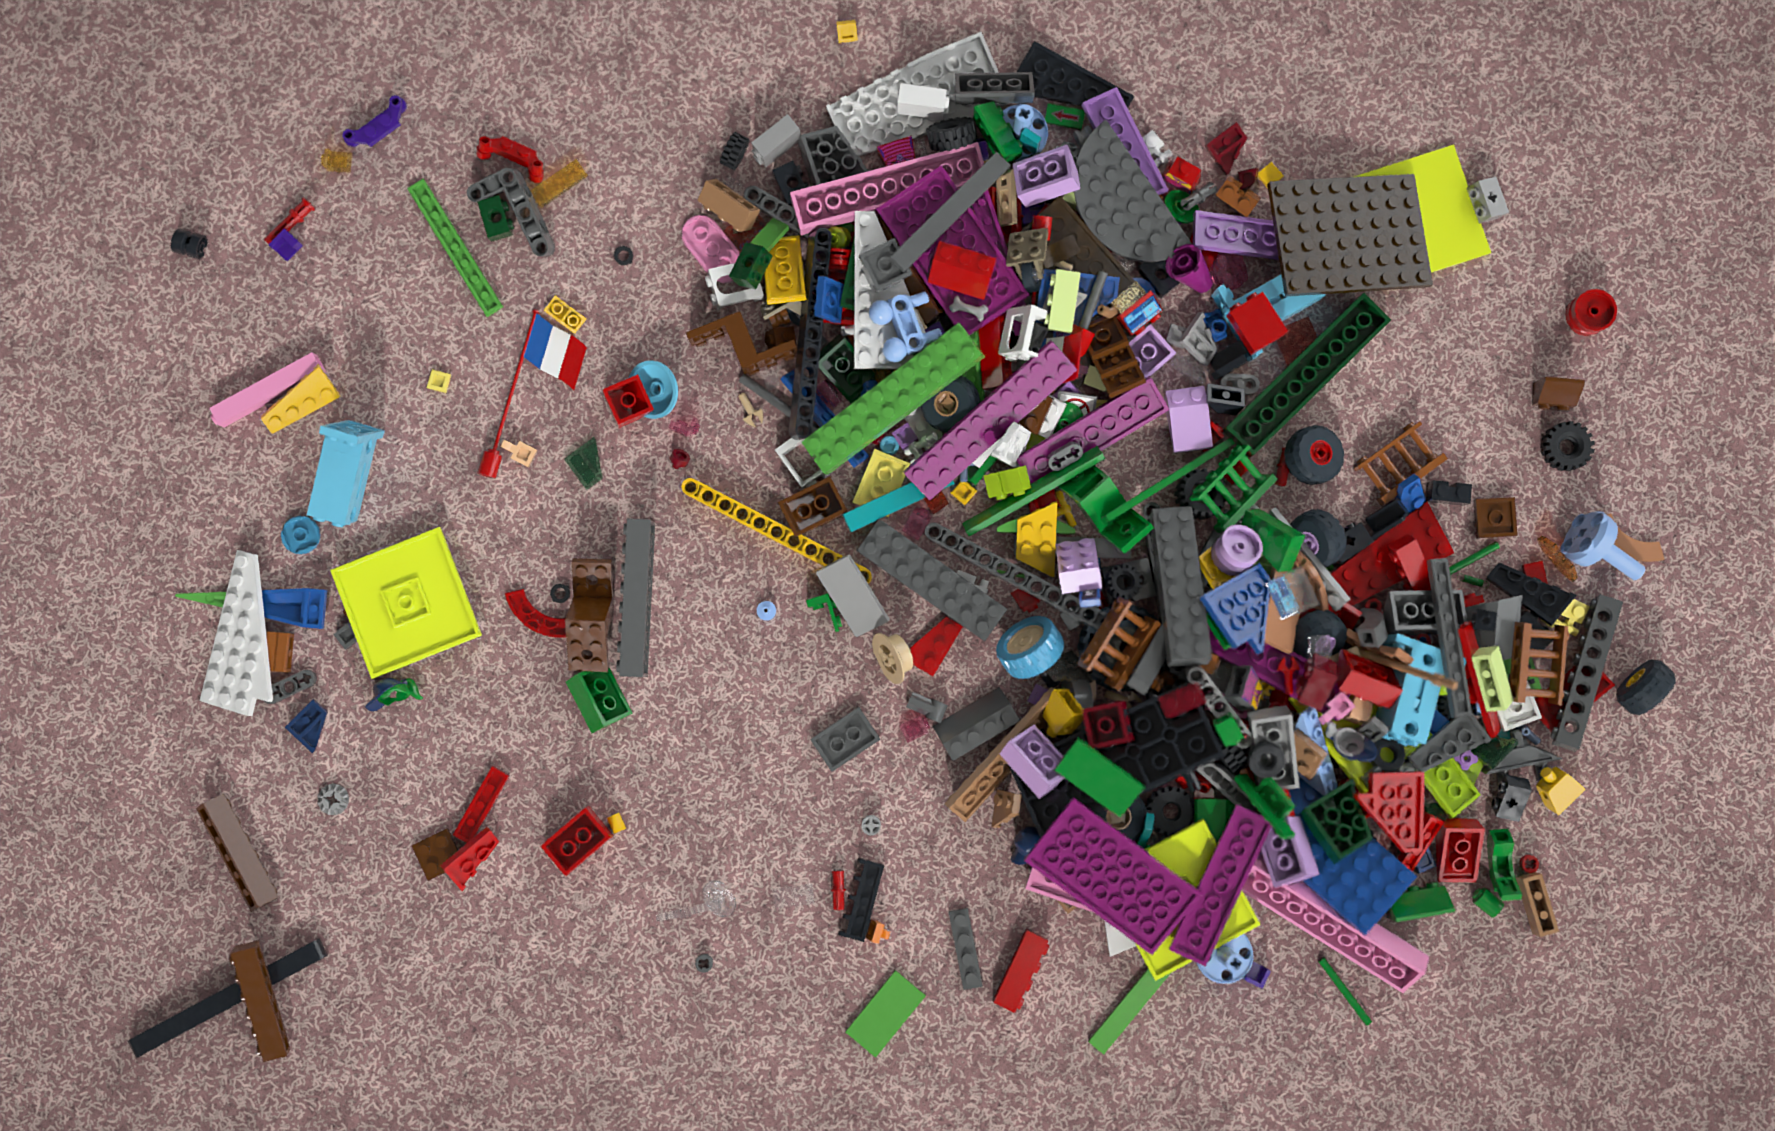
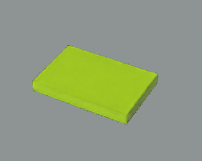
M1454 758L1424 771L1425 786L1450 819L1454 818L1481 795Z

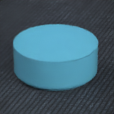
M885 436L880 442V449L886 454L893 455L898 451L899 444L894 436Z

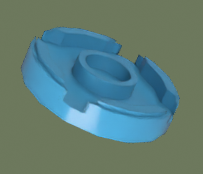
M304 516L292 517L284 524L283 531H281V540L285 548L292 553L301 555L314 550L319 544L321 536L316 522Z

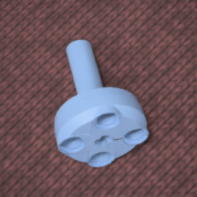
M1026 104L1013 105L1003 110V118L1006 123L1009 122L1014 130L1012 134L1016 140H1020L1024 128H1028L1041 137L1040 146L1037 151L1041 153L1048 138V126L1043 115L1034 107ZM1015 113L1014 119H1010L1008 114ZM1040 123L1043 128L1037 130L1033 127V124ZM1022 152V157L1015 160V162L1027 159L1031 154Z
M1595 511L1585 515L1580 514L1573 520L1560 547V551L1573 563L1580 566H1590L1600 559H1604L1632 580H1638L1645 572V566L1614 545L1618 527L1610 516L1602 511Z
M1242 934L1214 949L1206 967L1198 963L1196 964L1208 979L1216 983L1228 984L1242 979L1251 968L1253 962L1252 945L1246 935ZM1242 948L1248 949V954L1245 957L1239 955V951ZM1228 969L1230 976L1222 979V971Z

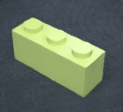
M1057 269L1055 274H1051L1050 286H1053L1052 294H1048L1047 300L1050 312L1046 314V319L1044 320L1047 330L1064 333L1072 332L1080 280L1079 272Z
M1499 646L1479 648L1473 654L1472 661L1486 711L1506 710L1514 700Z

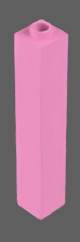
M311 352L210 407L209 409L212 412L210 415L211 419L216 425L226 427L287 394L306 374L308 375L313 371L317 364L320 365L324 372L326 371L318 356Z

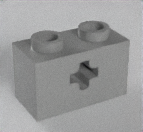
M1497 177L1480 180L1467 187L1479 224L1498 219L1509 213Z

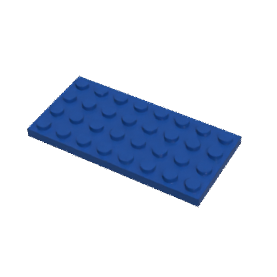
M1299 776V788L1288 789L1292 802L1296 806L1294 808L1296 816H1300L1299 814L1304 808L1323 797L1321 793ZM1300 816L1319 871L1318 875L1302 881L1365 936L1417 876L1373 837L1371 841L1334 865Z

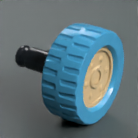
M1044 616L1028 617L1014 624L1002 635L996 647V654L1003 667L1011 676L1025 679L1039 674L1049 688H1054L1060 683V677L1052 665L1063 652L1064 640L1057 627L1049 618Z

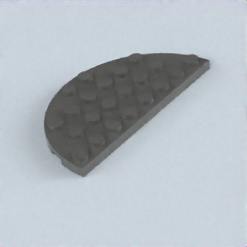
M1104 120L1088 136L1075 162L1080 183V189L1073 191L1078 214L1099 241L1115 252L1116 255L1139 262H1159L1167 260L1168 257L1171 259L1175 254L1173 251L1176 248L1192 243L1107 120Z

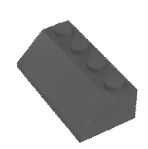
M1032 72L955 73V104L969 105L994 102L1005 105L1008 103H1033L1034 84Z
M1431 590L1388 592L1383 611L1388 635L1438 634ZM1453 590L1458 628H1460L1464 622H1467L1462 590Z
M998 687L932 727L952 761L1013 726L1020 719L1001 688Z

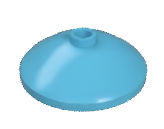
M650 360L639 363L631 371L629 378L637 374L639 375L654 408L652 412L644 417L650 419L662 418L673 410L677 402L678 385L672 371L661 362Z

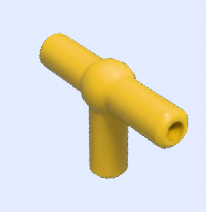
M1061 490L1057 491V497L1062 505L1057 509V517L1064 514L1069 526L1075 527L1077 523L1071 512V506L1067 503Z

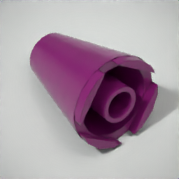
M1185 244L1176 248L1173 251L1175 253L1171 259L1168 257L1166 262V271L1169 276L1199 293H1205L1210 290L1213 285V279L1201 250L1192 244Z

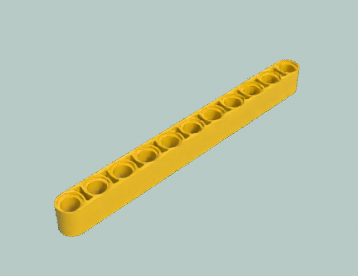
M687 478L682 483V491L688 497L823 567L829 565L823 562L826 554H832L834 561L844 557L803 535L797 536L799 538L797 546H791L789 539L794 534L790 528L693 478ZM695 483L696 490L692 493L687 492V485ZM706 492L713 493L711 501H704L703 496ZM723 501L730 502L731 506L728 510H721L720 505ZM743 509L747 510V517L742 520L739 519L738 512ZM759 518L765 520V525L762 528L755 527V521ZM776 527L782 529V534L779 537L772 536V530ZM809 545L816 546L817 551L814 555L806 553V548ZM855 563L860 572H866L869 575L867 580L869 584L872 579L871 572L867 568Z

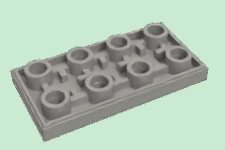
M850 554L816 571L820 581L856 637L890 620Z

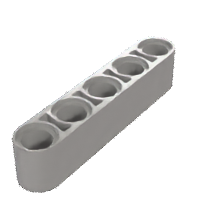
M1200 665L1187 666L1185 675L1191 684L1199 683L1202 690L1205 686H1212L1211 692L1204 695L1208 702L1206 703L1216 718L1230 712L1235 718L1241 733H1247V737L1237 745L1242 748L1250 746L1253 741L1252 734ZM1199 670L1200 675L1197 678H1191L1192 671ZM1216 702H1224L1221 709H1214Z

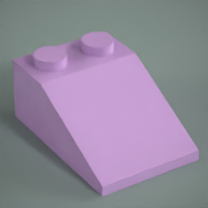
M1199 386L1166 391L1164 401L1170 409L1166 412L1173 452L1180 453L1213 448L1205 387Z

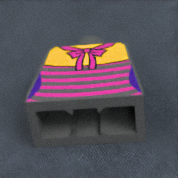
M1233 666L1224 698L1239 711L1259 710L1262 706L1260 698L1263 686L1252 666Z

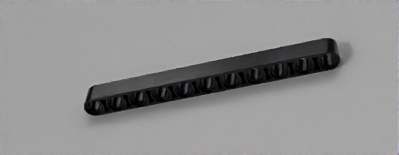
M820 228L811 232L808 238L804 277L806 300L802 301L789 423V435L794 440L806 439L811 435L813 427L823 319L817 316L812 319L810 317V310L815 314L814 304L816 300L812 298V291L817 294L816 284L818 281L814 278V272L818 276L828 277L832 235L826 228ZM818 234L822 236V242L818 240ZM816 253L820 255V261L816 259ZM808 330L813 333L812 339L808 336ZM806 349L811 352L810 358L806 355ZM805 368H806V369L808 370V372H809V376H808V377H806V376L804 375V369H805ZM802 388H805L807 391L806 397L802 394ZM800 407H803L805 410L804 416L800 414ZM799 426L803 429L802 436L798 433Z
M320 938L267 965L271 984L274 985L320 959L327 957L328 954ZM234 983L128 1040L135 1057L138 1058L241 1003L240 984Z

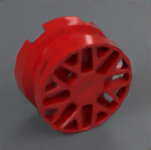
M831 248L829 264L848 266L851 250Z

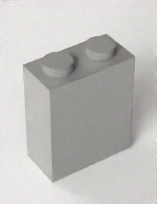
M788 114L751 142L753 158L759 165L769 166L798 143L801 135L800 128Z

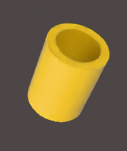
M619 812L607 818L613 834L626 829Z

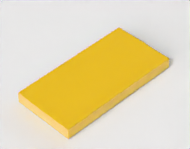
M800 235L782 237L769 251L773 257L764 273L768 305L806 300Z

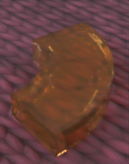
M1540 536L1537 542L1543 553L1561 574L1574 582L1578 578L1574 564L1565 558L1556 543L1545 536Z

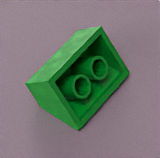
M994 102L975 106L973 112L974 122L993 155L997 152L1009 164L1022 157L1023 145L1019 139L1016 140L1013 136L1014 130L1009 122H1005L1001 107L996 106Z
M610 668L608 672L583 671L566 681L591 734L633 714Z
M1228 798L1194 799V823L1203 819L1214 840L1218 843L1235 805Z
M1438 882L1426 883L1427 887L1419 888V885L1409 886L1388 909L1386 916L1395 922H1401L1456 911L1446 886L1438 884Z

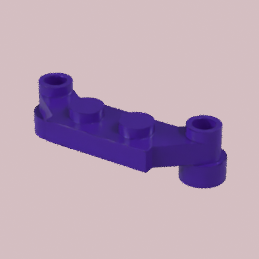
M397 95L391 96L389 107L358 130H344L342 136L345 143L350 147H356L359 144H368L369 147L375 145L401 126L399 121L401 113L407 109L406 101Z

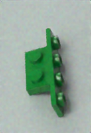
M1247 774L1236 775L1234 780L1238 783V787L1250 798V802L1258 808L1263 818L1275 829V833L1282 839L1295 837L1296 834L1285 822L1284 818L1296 806L1272 777H1266L1256 786Z

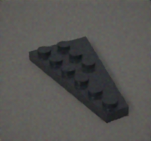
M1036 41L1031 45L1017 72H1032L1034 98L1081 107L1083 102L1117 87ZM1117 87L1128 108L1134 99V95Z

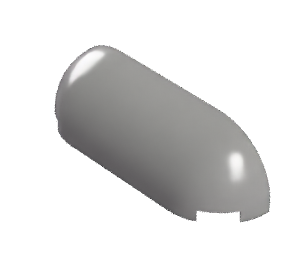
M1211 762L1196 769L1234 805L1238 804L1262 816L1258 808L1250 802V798L1238 787V783L1234 780L1235 775L1224 765Z

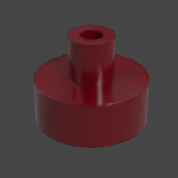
M674 449L670 455V461L673 463L672 467L674 469L686 467L691 459L690 455L681 449Z

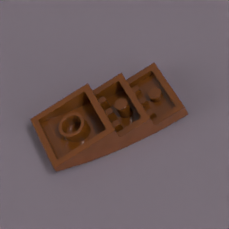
M1116 315L1112 318L1103 316L1090 322L1088 331L1095 335L1087 350L1109 397H1115L1145 384L1146 379Z

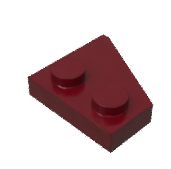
M1236 122L1205 145V148L1225 175L1231 172V168L1248 137Z

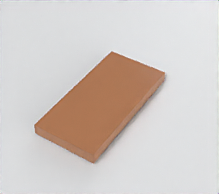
M1272 566L1271 580L1284 574L1299 609L1282 618L1270 593L1264 642L1288 654L1292 653L1296 635L1295 629L1305 589L1302 584L1304 581L1301 577L1289 571L1277 572Z

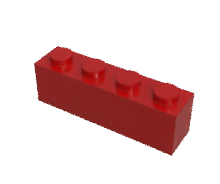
M1004 312L979 329L980 350L985 356L981 360L982 389L993 392L1013 374L1011 371V361L1006 360L1005 356L998 354L1007 312Z
M1407 534L1387 545L1390 551L1388 553L1389 558L1397 567L1395 570L1396 574L1403 580L1404 591L1431 590L1427 562L1417 539Z
M1025 929L995 993L993 1003L1013 1013L1017 1009H1021L1025 1000L1022 997L1025 991L1028 992L1032 986L1033 981L1031 978L1033 973L1037 974L1040 969V958L1042 955L1045 956L1050 947L1047 944V938Z

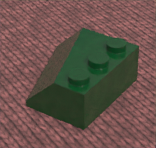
M1353 779L1307 806L1299 814L1334 865L1372 840L1366 817L1363 815L1360 803L1354 797L1356 790Z

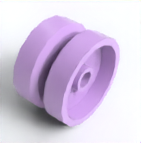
M1244 525L1230 526L1213 544L1211 549L1212 559L1222 572L1238 576L1249 570L1261 557L1263 551L1262 542L1252 529Z

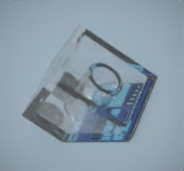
M1303 565L1289 570L1266 583L1281 620L1319 605Z

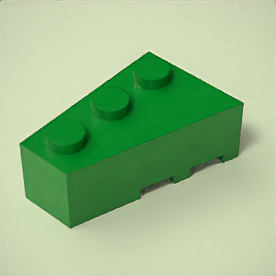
M1261 509L1246 510L1241 525L1252 529L1259 536L1262 542V554L1277 572L1291 571L1306 535Z

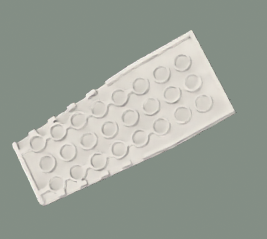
M979 32L928 53L908 63L906 67L900 70L897 69L891 72L890 75L882 79L879 78L865 88L861 87L857 89V92L844 96L839 101L831 105L828 104L826 107L833 125L838 126L851 144L850 146L856 155L861 156L877 151V146L911 135L913 139L927 135L926 129L930 125L941 121L898 114L900 83L947 89L946 96L950 97L948 114H944L943 120L956 117L973 118L974 107L980 104H955V73L999 72L982 32ZM995 103L996 106H1000V107L1005 106V105H1001V104Z

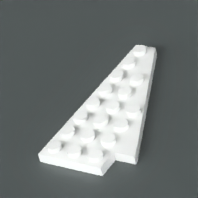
M875 211L854 212V369L897 370L912 359L913 355L905 356L900 362H891L883 355L884 343L886 340L894 337L898 338L892 320L886 325H878L872 322L869 317V308L875 301H887L897 295L907 294L910 296L904 280L886 290L882 289L876 292L873 285H869L861 269L863 265L858 256L887 242ZM895 302L896 309L902 311L903 305L900 302ZM914 307L913 310L922 333H926ZM909 339L910 346L916 348L917 342L914 339Z
M237 550L200 701L246 716H253L256 699L272 702L273 694L258 555Z

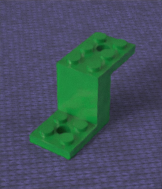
M1095 465L1078 474V477H1073L1057 486L1075 501L1092 527L1124 554L1154 529L1149 521L1132 508L1104 525L1102 523L1101 517L1125 503L1126 500L1111 478Z

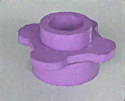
M1471 750L1461 753L1454 758L1463 770H1468L1470 765L1478 762V757L1473 755Z

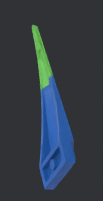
M312 588L262 590L264 618L300 627L324 629L327 590ZM226 592L176 594L175 596L223 608Z

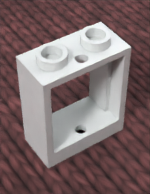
M791 438L776 448L775 451L801 488L804 489L817 483L816 480L821 476L823 478L829 476L820 469L808 479L802 481L785 455L800 445L804 439L794 440Z

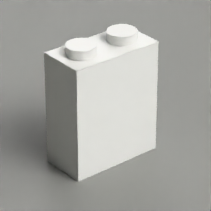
M900 83L898 114L943 120L944 114H948L950 97L946 96L947 89Z

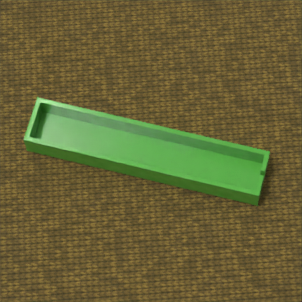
M958 323L801 443L812 457H816L814 461L821 471L829 475L985 358V356L964 327Z

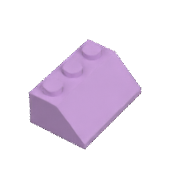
M1068 145L1013 163L1017 196L1025 207L1080 189L1078 171Z
M1035 725L1011 739L1000 752L1004 760L1038 798L1051 791L1065 778L1055 771L1056 766L1063 759L1062 754Z
M1300 816L1284 818L1285 822L1296 834L1295 837L1282 839L1275 833V829L1271 827L1261 848L1274 888L1302 881L1319 874Z

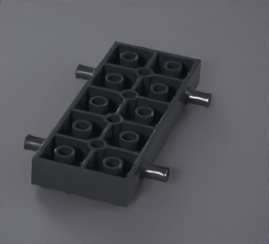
M1189 681L1162 694H1158L1156 689L1150 686L1145 693L1147 700L1128 709L1134 740L1093 748L1144 785V789L1139 795L1178 777H1184L1190 793L1196 792L1193 783L1197 790L1202 789L1195 774L1196 769L1225 757L1201 705L1171 718L1166 717L1159 697L1190 685ZM1040 729L1042 734L1047 738L1044 729ZM1086 729L1052 745L1064 757L1078 738L1089 745ZM1008 765L1040 838L1073 797L1095 814L1108 810L1066 778L1051 791L1038 798L1012 767Z

